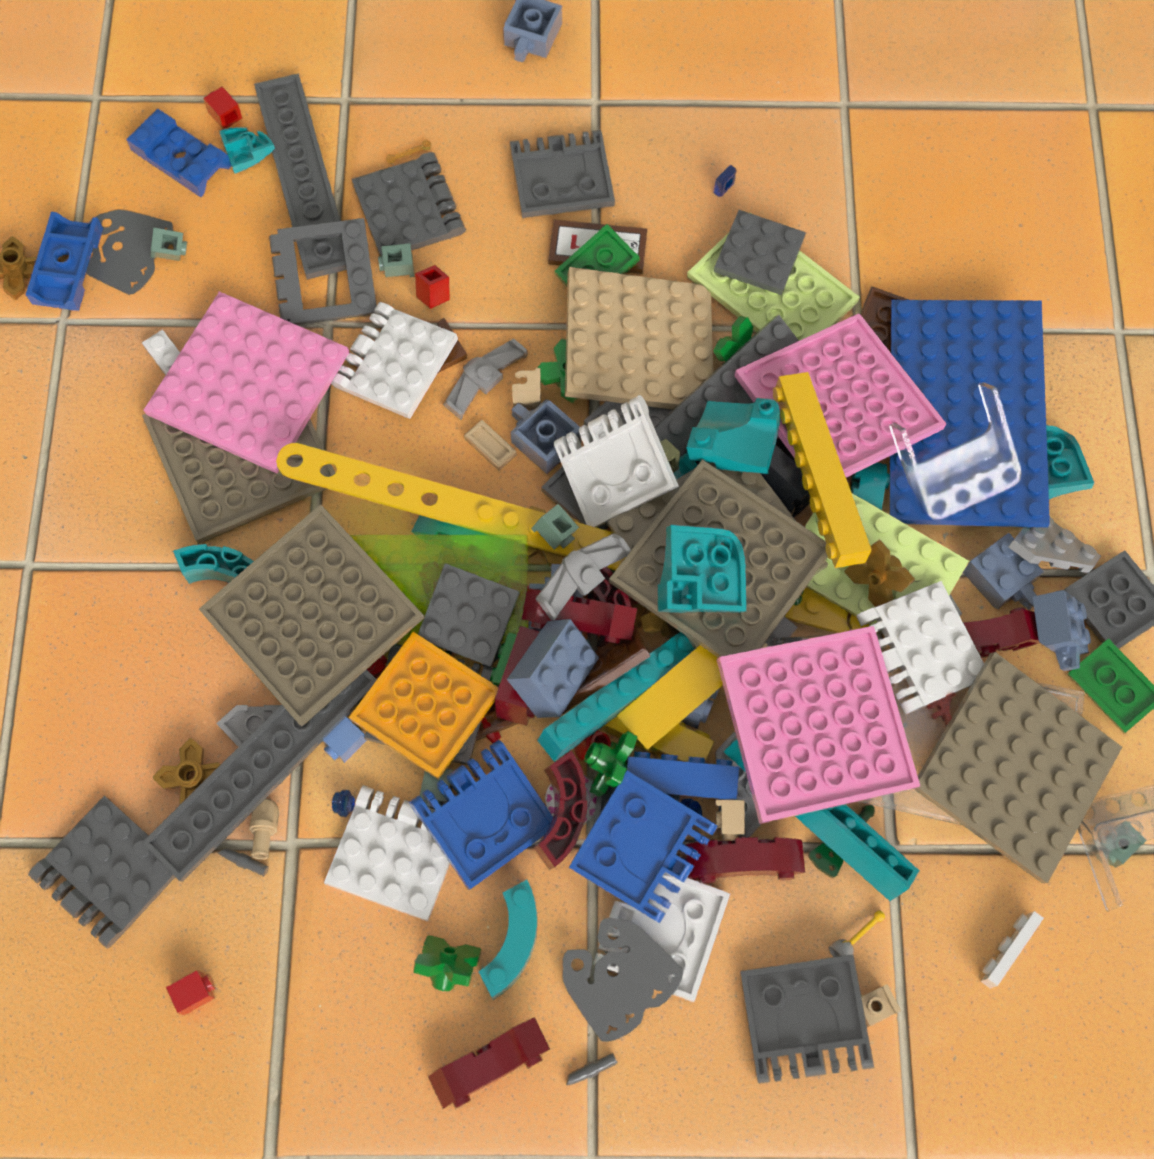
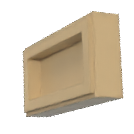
M483 420L478 422L464 435V439L498 471L517 455V451Z

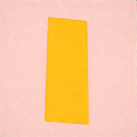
M701 645L698 646L620 712L617 717L633 734L638 736L637 739L648 750L723 686L717 663L718 657Z

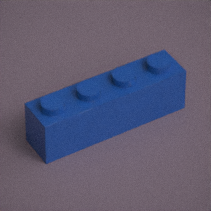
M634 752V757L628 756L627 770L665 794L737 800L739 767L732 766V760L716 759V764H705V758L689 757V761L684 762L677 761V755L661 754V759H651L650 753Z

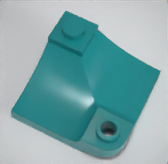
M756 398L752 404L707 401L697 427L692 428L687 444L689 459L691 461L704 460L705 462H713L716 465V469L768 474L780 426L778 403L775 400Z
M1046 425L1049 499L1076 491L1092 489L1094 480L1076 438L1056 426Z
M670 525L666 527L664 567L660 584H658V612H746L745 555L741 542L733 532L724 529Z

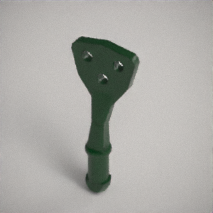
M871 804L865 805L858 814L865 822L875 814V807ZM825 843L819 845L808 854L809 859L818 870L831 878L838 875L843 859ZM816 854L820 855V859L816 858Z

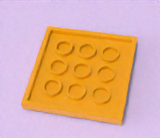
M412 632L350 715L349 719L439 780L495 702L499 687L415 632Z

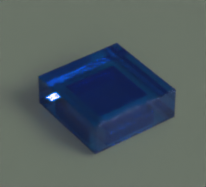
M729 165L716 178L713 193L718 197H722L735 183L737 172L735 167Z

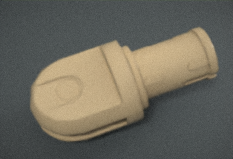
M265 799L251 813L249 830L254 834L251 857L255 859L269 858L270 838L277 832L279 809L276 803L270 799Z

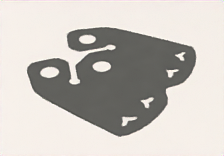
M113 210L99 214L96 218L99 219L101 225L104 219L112 221L110 227H103L101 235L113 232L121 226L125 230L108 236L102 246L106 262L102 263L100 261L99 248H93V257L90 258L86 274L128 295L134 294L149 281L155 271L154 260L157 257L150 258L153 229L167 228L166 230L173 231L172 222L127 210ZM121 242L123 247L121 250L116 251L112 248L113 244ZM170 244L165 245V249H168ZM147 267V269L144 271L145 274L143 275L142 271L140 270ZM138 281V283L134 284L133 288H131V282Z
M605 918L600 922L598 942L601 946L608 948L628 946L630 951L628 953L608 952L595 965V982L593 984H589L587 981L590 977L592 956L587 950H567L563 957V983L587 1022L603 1042L617 1040L627 1035L641 1023L645 1009L659 1007L664 1004L678 988L684 971L641 927L631 921L615 918ZM611 927H616L620 933L619 937L615 940L607 936V931ZM576 958L581 959L584 963L583 969L580 971H575L571 967L572 961ZM610 964H616L619 967V974L615 977L607 973V967ZM675 973V976L671 978L672 980L669 984L667 975ZM654 989L662 991L661 994H657L655 998H652ZM634 1014L632 1018H629L628 1023H626L625 1015ZM609 1025L614 1028H617L616 1031L611 1030L610 1033H606L608 1031Z

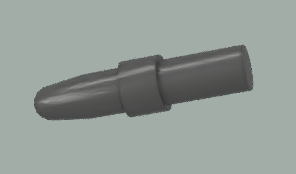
M229 848L218 852L219 855L235 863L238 867L248 869L263 877L268 872L269 866L251 859L250 856L244 853H238Z
M611 1053L595 1062L591 1061L585 1064L584 1067L570 1073L566 1086L599 1075V1072L618 1064L614 1054Z

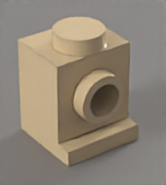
M716 800V806H722V812L717 811L716 825H718L717 828H722V840H735V838H739V834H745V801Z
M888 984L862 996L867 1027L901 1011ZM873 1001L878 1002L880 1006L879 1012L872 1010L871 1003Z

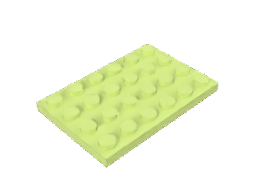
M728 234L687 273V278L695 284L704 286L711 293V297L735 316L748 317L755 332L763 328L773 317L780 315L799 341L837 324L860 298L801 251H799L782 295L715 273L714 267Z
M852 494L870 546L876 541L881 540L890 550V555L896 556L901 561L902 567H905L915 578V581L902 592L892 590L893 600L942 581L948 595H950L969 561ZM815 512L810 517L805 528L825 540L824 535L821 536L818 531V518ZM829 558L826 559L828 563L827 568L817 573L807 585L808 589L854 616L875 607L868 600L869 585L853 583L845 574V570L849 566L834 568L832 559ZM873 621V622L868 623V624L873 625V624H876L877 621Z

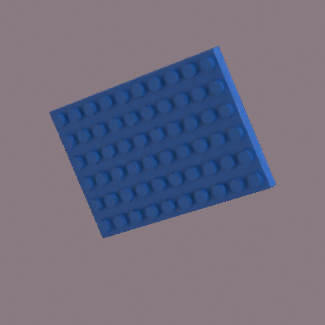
M892 300L891 354L946 422L943 430L890 456L889 515L904 524L1048 528L1050 516L1042 300Z

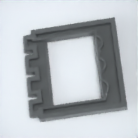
M364 218L277 229L278 234L269 236L271 253H281V255L272 257L274 277H284V279L275 281L278 301L287 300L286 303L278 304L281 319L290 321L295 325L369 316L372 313L376 314L374 309L377 303ZM342 236L351 303L303 310L294 242Z

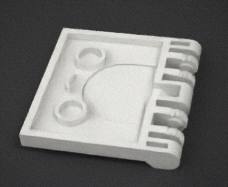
M379 302L374 309L376 314L372 313L369 320L383 329L381 332H378L375 328L367 325L363 327L361 331L366 336L358 335L350 348L354 354L349 353L346 357V361L358 367L357 371L354 372L348 367L341 366L338 371L340 374H336L331 384L342 391L410 419L457 342L458 337L456 333L398 311L386 303Z
M640 395L621 405V410L626 420L625 425H623L619 413L613 409L607 413L608 416L603 414L590 421L588 427L587 425L579 427L584 444L583 447H581L579 438L574 432L566 434V437L563 436L554 441L555 449L584 520L589 526L597 528L617 515L637 508L679 487L649 417L647 404Z
M942 581L878 607L868 609L856 616L861 626L877 621L876 624L871 626H874L876 632L881 630L885 637L878 640L880 648L887 645L890 647L889 650L882 653L887 673L901 668L902 672L890 677L889 680L891 684H896L906 678L910 686L895 694L898 700L912 694L915 696L900 704L905 714L970 687L984 665Z
M363 785L324 884L428 922L450 863L423 822L421 828L417 827L419 818L411 808L409 801L405 800L403 802L397 820L393 819L400 798L393 796L389 802L386 816L379 814L378 810L383 802L384 792H376L370 810H368L374 789Z
M665 872L663 877L681 889L678 894L673 893L658 883L654 892L666 897L672 903L669 909L649 898L648 902L666 913L661 923L656 922L634 907L619 901L614 902L609 918L631 921L641 927L684 969L682 980L673 995L694 1003L730 893L689 878L683 883ZM614 927L609 928L607 931V935L618 938L620 935L619 930ZM599 944L598 949L606 953H628L630 951V948L628 946H624L622 949L603 947L601 946V944ZM596 953L593 965H596L605 955ZM610 964L607 967V971L619 974V967L616 964ZM675 973L667 975L669 984L671 983V978L675 976Z

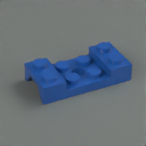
M158 108L126 139L132 152L199 197H202L205 193L207 180L219 168L229 169L231 167L226 153L211 143L207 146L178 127L173 118ZM178 153H186L183 158H175Z
M51 211L26 292V296L32 305L79 311L85 292L82 284L93 248H98L103 231L98 218L93 217L88 223L69 221L57 212ZM63 255H69L68 260L65 262H58V259Z

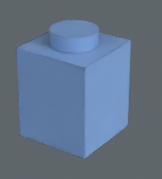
M346 717L323 739L326 745L323 750L333 760L339 758L345 763L367 740L364 738L365 734Z

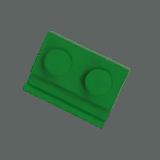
M509 632L505 644L502 643L498 654L499 662L497 668H493L490 677L491 683L497 687L500 685L517 634Z

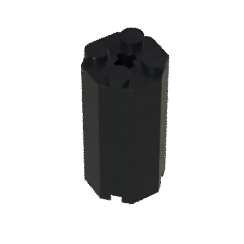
M777 436L768 474H760L793 518H795L810 504L811 497L809 491L803 487L801 468L796 466L795 458Z

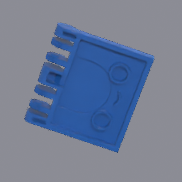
M500 740L489 746L491 752L487 749L481 752L483 760L492 769L487 775H485L475 759L471 758L467 761L472 773L478 779L477 782H475L464 765H461L446 776L448 782L458 794L457 796H454L442 779L436 783L438 790L448 801L447 803L440 806L432 792L428 789L422 792L425 800L434 812L430 811L419 795L409 801L411 808L423 822L468 890L542 838L548 831L553 816Z
M626 770L622 783L614 790L569 868L656 922L661 923L666 913L648 902L649 898L669 909L672 903L666 897L655 893V888L660 883L669 891L678 894L681 888L664 878V873L666 872L684 883L694 865L676 855L677 851L681 850L698 860L700 857L698 851L683 844V841L689 834L699 843L707 845L710 839L692 829V826L696 825L713 835L718 825Z

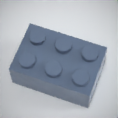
M571 619L547 621L507 680L537 718L560 717L599 657Z

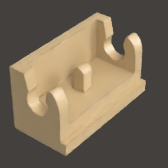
M535 368V371H518L515 373V377L526 378L527 382L525 384L518 383L512 385L513 407L519 403L528 411L531 409L535 410L541 404L540 368Z

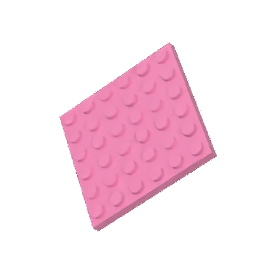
M219 292L146 405L144 412L152 418L277 474L279 470L276 459L279 451L287 444L296 443L349 354V349L346 346Z
M860 314L854 315L735 371L734 375L751 400L755 402L756 398L774 400L773 388L776 387L779 376L809 372L846 477L943 430L946 422ZM780 419L778 436L795 458L794 447L789 445L787 439L788 430L786 424H783Z
M874 626L722 656L717 659L759 824L920 787Z

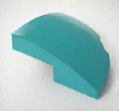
M245 127L228 128L219 131L235 174L257 164L275 149L271 139L261 131H257L258 136L248 131Z

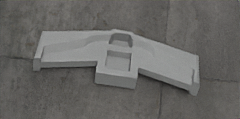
M512 339L482 357L472 358L463 367L464 372L443 405L462 420L465 411L478 390L480 389L483 393L487 394L503 379L500 370L521 358L527 357V349L515 339Z
M613 533L577 551H572L562 559L561 565L537 596V602L551 620H555L576 589L581 595L588 594L605 579L599 570L627 557L631 549L622 537Z

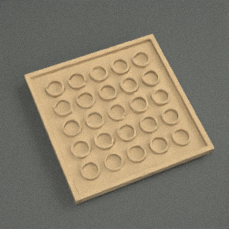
M569 267L567 283L565 397L626 403L640 395L649 407L674 409L713 373L711 293L704 286L694 283Z

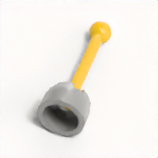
M876 911L874 918L849 941L845 939L835 941L829 947L831 955L839 957L854 954L853 944L877 922L885 919L884 912Z

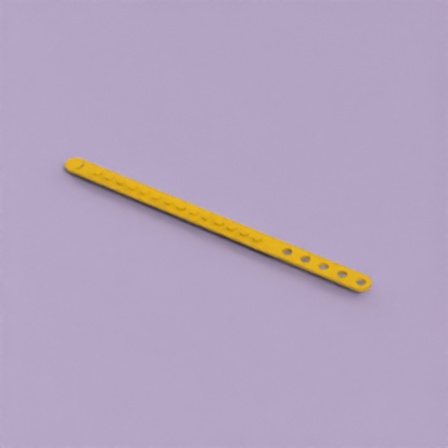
M299 443L285 445L279 451L276 459L278 470L285 477L562 556H567L572 551H577L613 534L610 531L575 522L579 526L572 535L575 539L566 548L563 549L559 546L554 550L538 531L534 533L531 529L546 514L543 512ZM296 454L303 458V462L298 467H291L287 464L288 457ZM332 464L337 469L336 473L333 476L325 477L320 473L322 466ZM363 473L370 477V482L366 486H358L354 483V478L358 474ZM393 483H399L404 487V491L399 496H393L389 494L388 487ZM425 493H433L437 496L438 500L434 505L428 506L422 502L421 498ZM625 558L606 567L616 571ZM807 587L804 589L801 604L798 606L793 605L785 615L788 620L833 633L871 626L870 624L861 626L857 617L851 614L849 618L850 630L847 625L848 612Z

